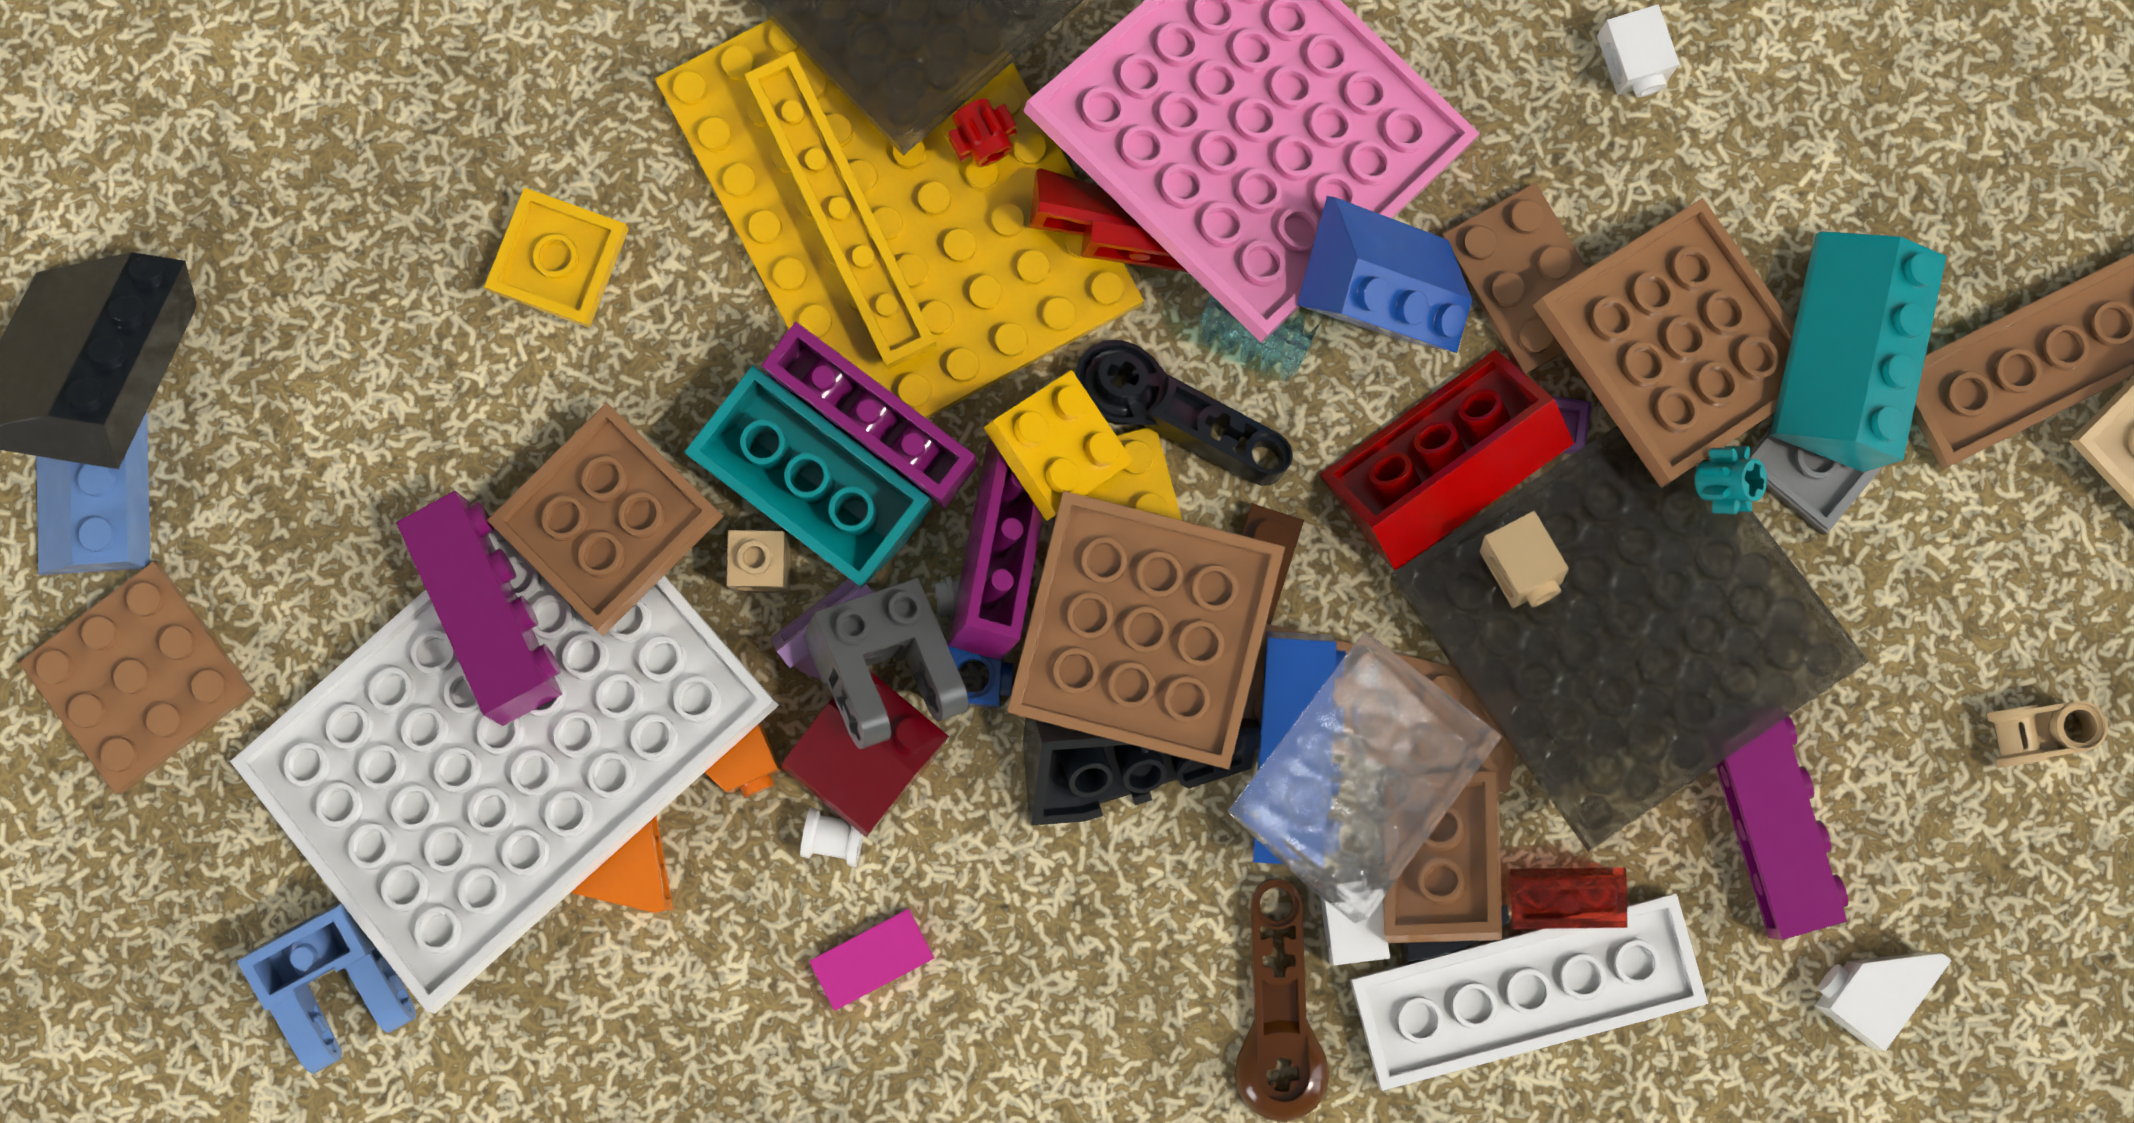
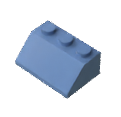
M147 412L119 469L36 456L38 575L144 569L150 564Z

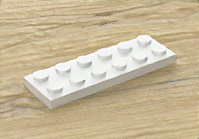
M1675 893L1350 979L1377 1083L1381 1091L1708 1004L1678 896Z

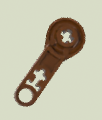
M1271 879L1258 885L1251 896L1254 1021L1237 1056L1234 1076L1238 1093L1251 1111L1266 1120L1284 1123L1301 1119L1318 1107L1327 1092L1330 1072L1326 1055L1306 1018L1301 896L1295 886L1289 882ZM1275 887L1285 890L1292 902L1289 914L1277 921L1265 917L1260 908V900L1264 892ZM1293 925L1294 938L1282 936L1283 952L1293 955V965L1285 966L1283 976L1275 977L1273 969L1263 966L1262 963L1263 956L1271 955L1273 952V937L1269 936L1261 939L1260 927L1264 926L1279 930ZM1280 1058L1290 1059L1287 1065L1290 1068L1296 1065L1298 1070L1297 1078L1288 1080L1287 1089L1285 1090L1274 1089L1277 1083L1275 1080L1268 1083L1266 1077L1267 1070L1275 1069L1277 1059Z

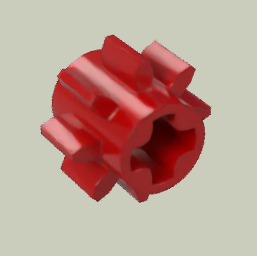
M982 98L965 105L952 116V120L957 128L948 132L949 141L960 162L973 157L977 167H986L1003 159L1014 149L1009 138L1018 133L1015 129L1017 125L1006 104L993 109L989 100Z

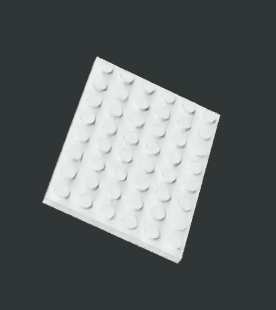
M495 529L488 535L495 550L502 549L513 565L516 573V578L510 581L517 597H525L537 617L538 626L532 628L540 645L546 644L559 664L561 673L555 676L562 695L505 726H501L484 716L428 592L424 590L230 761L426 1012L434 1014L438 1012L779 706L665 575L602 636Z

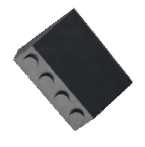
M128 252L41 271L35 274L0 339V450L119 469L195 312L197 302L185 260Z

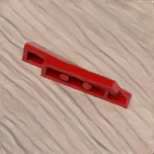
M1043 168L1037 169L1034 178L1029 228L1083 236L1081 257L1189 273L1102 187Z

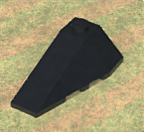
M1026 717L1023 749L1030 824L1033 826L1085 822L1103 816L1100 807L1101 803L1131 794L1136 806L1152 801L1150 791L1174 780H1178L1182 786L1190 789L1252 769L1260 730L1259 723L1254 719L1242 718L1230 768L1225 769Z

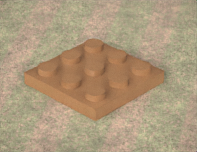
M606 402L487 521L598 633L604 636L723 515Z
M154 561L18 662L114 794H123L256 693L160 563Z

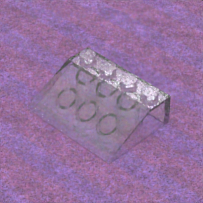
M1364 631L1227 812L1311 890L1352 922L1358 923L1370 917L1502 738V735L1372 635Z

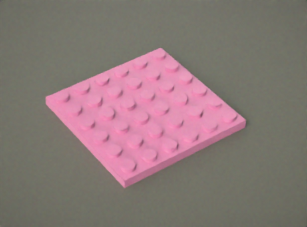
M1144 0L1027 101L1023 111L1261 343L1300 307L1296 304L1327 196L1342 199L1393 219L1456 160L1480 134L1341 0Z

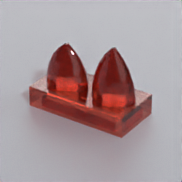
M1593 861L1583 868H1542L1538 866L1535 868L1510 869L1512 929L1628 928L1626 867H1606L1601 863Z

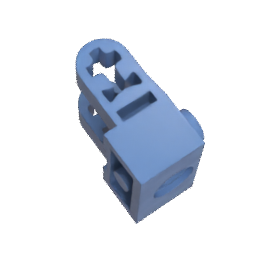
M341 902L255 947L237 961L265 1011L270 1009L302 1066L312 1074L339 1061L342 1057L341 1048L308 986L310 982L332 969L336 972L343 968L347 970L373 1018L386 1033H390L416 1018L415 1006L402 980Z

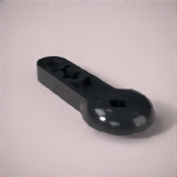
M1104 340L1089 347L1078 360L1075 375L1108 423L1114 425L1142 424L1247 481L1260 486H1270L1278 482L1292 463V447L1281 434L1168 375L1155 358L1139 345L1124 340ZM1118 373L1129 378L1122 389L1112 384ZM1214 424L1224 429L1219 441L1210 436ZM1241 437L1248 439L1240 453L1234 451ZM1256 447L1270 449L1278 458V467L1275 469L1260 467L1253 459L1252 450Z

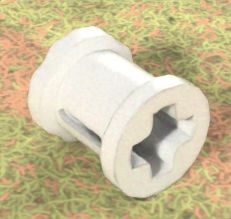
M810 808L804 826L800 856L810 858L813 853L846 859L847 866L856 867L864 835L847 821L821 815L819 809Z

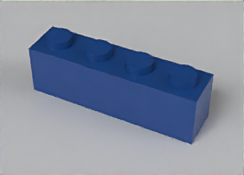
M1266 631L1252 844L1253 862L1321 867L1322 852L1333 851L1334 817H1325L1326 795H1337L1338 762L1329 761L1330 739L1340 740L1342 729V706H1332L1334 684H1344L1346 671V650H1336L1337 641L1334 635Z

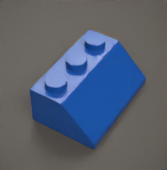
M1327 196L1296 305L1408 343L1457 353L1472 298L1449 240L1342 199Z

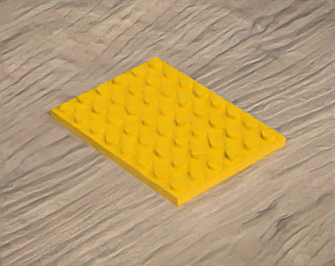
M805 0L655 78L788 329L796 321L926 419L1144 305V299L1124 263L1081 257L1083 236L1029 228L1034 178L1037 169L1043 168L1075 179L1077 178L1060 147L1023 112L1027 101L1032 96L979 0ZM794 51L936 341V347L888 370L744 76L745 73ZM987 98L993 109L1006 104L1017 125L1015 129L1018 133L1009 138L1014 146L1011 153L994 164L980 168L977 167L973 157L960 162L949 141L948 132L957 128L952 120V116L959 109L978 99Z

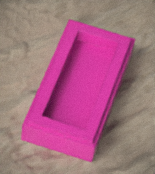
M910 908L817 956L810 960L809 963L833 1010L836 1011L931 961L935 957Z

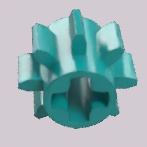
M1725 446L1724 448L1709 449L1710 459L1701 461L1695 472V488L1699 497L1705 501H1713V514L1751 512V501L1761 499L1767 487V473L1763 463L1758 459H1749V446Z

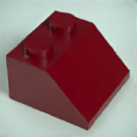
M870 670V675L889 719L890 739L864 749H859L853 742L833 697L781 763V767L866 838L931 765L949 735Z

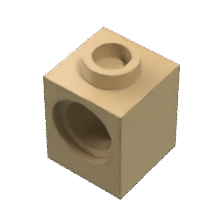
M1535 511L1486 535L1480 549L1481 556L1513 609L1527 601L1531 607L1539 606L1561 592L1559 585L1562 584L1569 568Z
M728 530L727 587L734 592L790 593L791 538L786 532Z

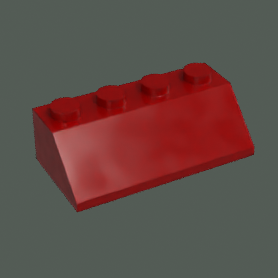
M1495 349L1319 475L1369 545L1394 571H1397L1571 447L1574 442L1555 399Z

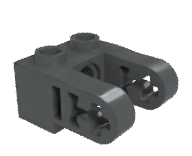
M918 578L814 612L803 637L824 686L829 685L847 730L859 749L889 740L891 735L889 719L867 666L893 657L896 662L906 659L923 700L936 721L951 718L968 710V697L965 685Z

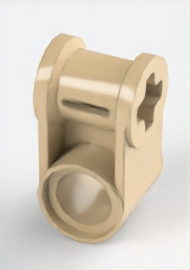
M2074 701L2042 707L2032 705L1986 713L1987 721L1994 723L2000 751V757L1995 759L1997 768L2049 760V757L2089 751L2097 748L2105 740L2108 733V721L2104 712L2097 705L2088 701ZM2069 713L2076 715L2082 724V733L2076 742L2072 741L2064 731V721Z

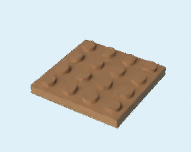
M1703 198L1541 297L1533 305L1661 488L1709 457V449L1724 447L1775 413L1794 324Z
M1063 491L1007 713L1229 769L1285 546Z

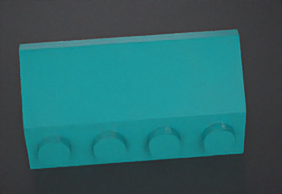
M1825 231L1815 234L1770 436L1861 472L1903 461L1946 255L1901 236Z
M754 365L750 367L684 452L861 588L902 549L933 508L928 496Z

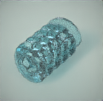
M1211 295L1199 321V325L1202 326L1200 343L1208 346L1218 335H1221L1220 352L1226 355L1238 344H1241V362L1248 364L1260 353V371L1268 373L1279 362L1281 363L1280 380L1287 383L1299 371L1321 323L1316 325L1307 334L1304 332L1306 316L1299 313L1289 324L1283 322L1261 343Z

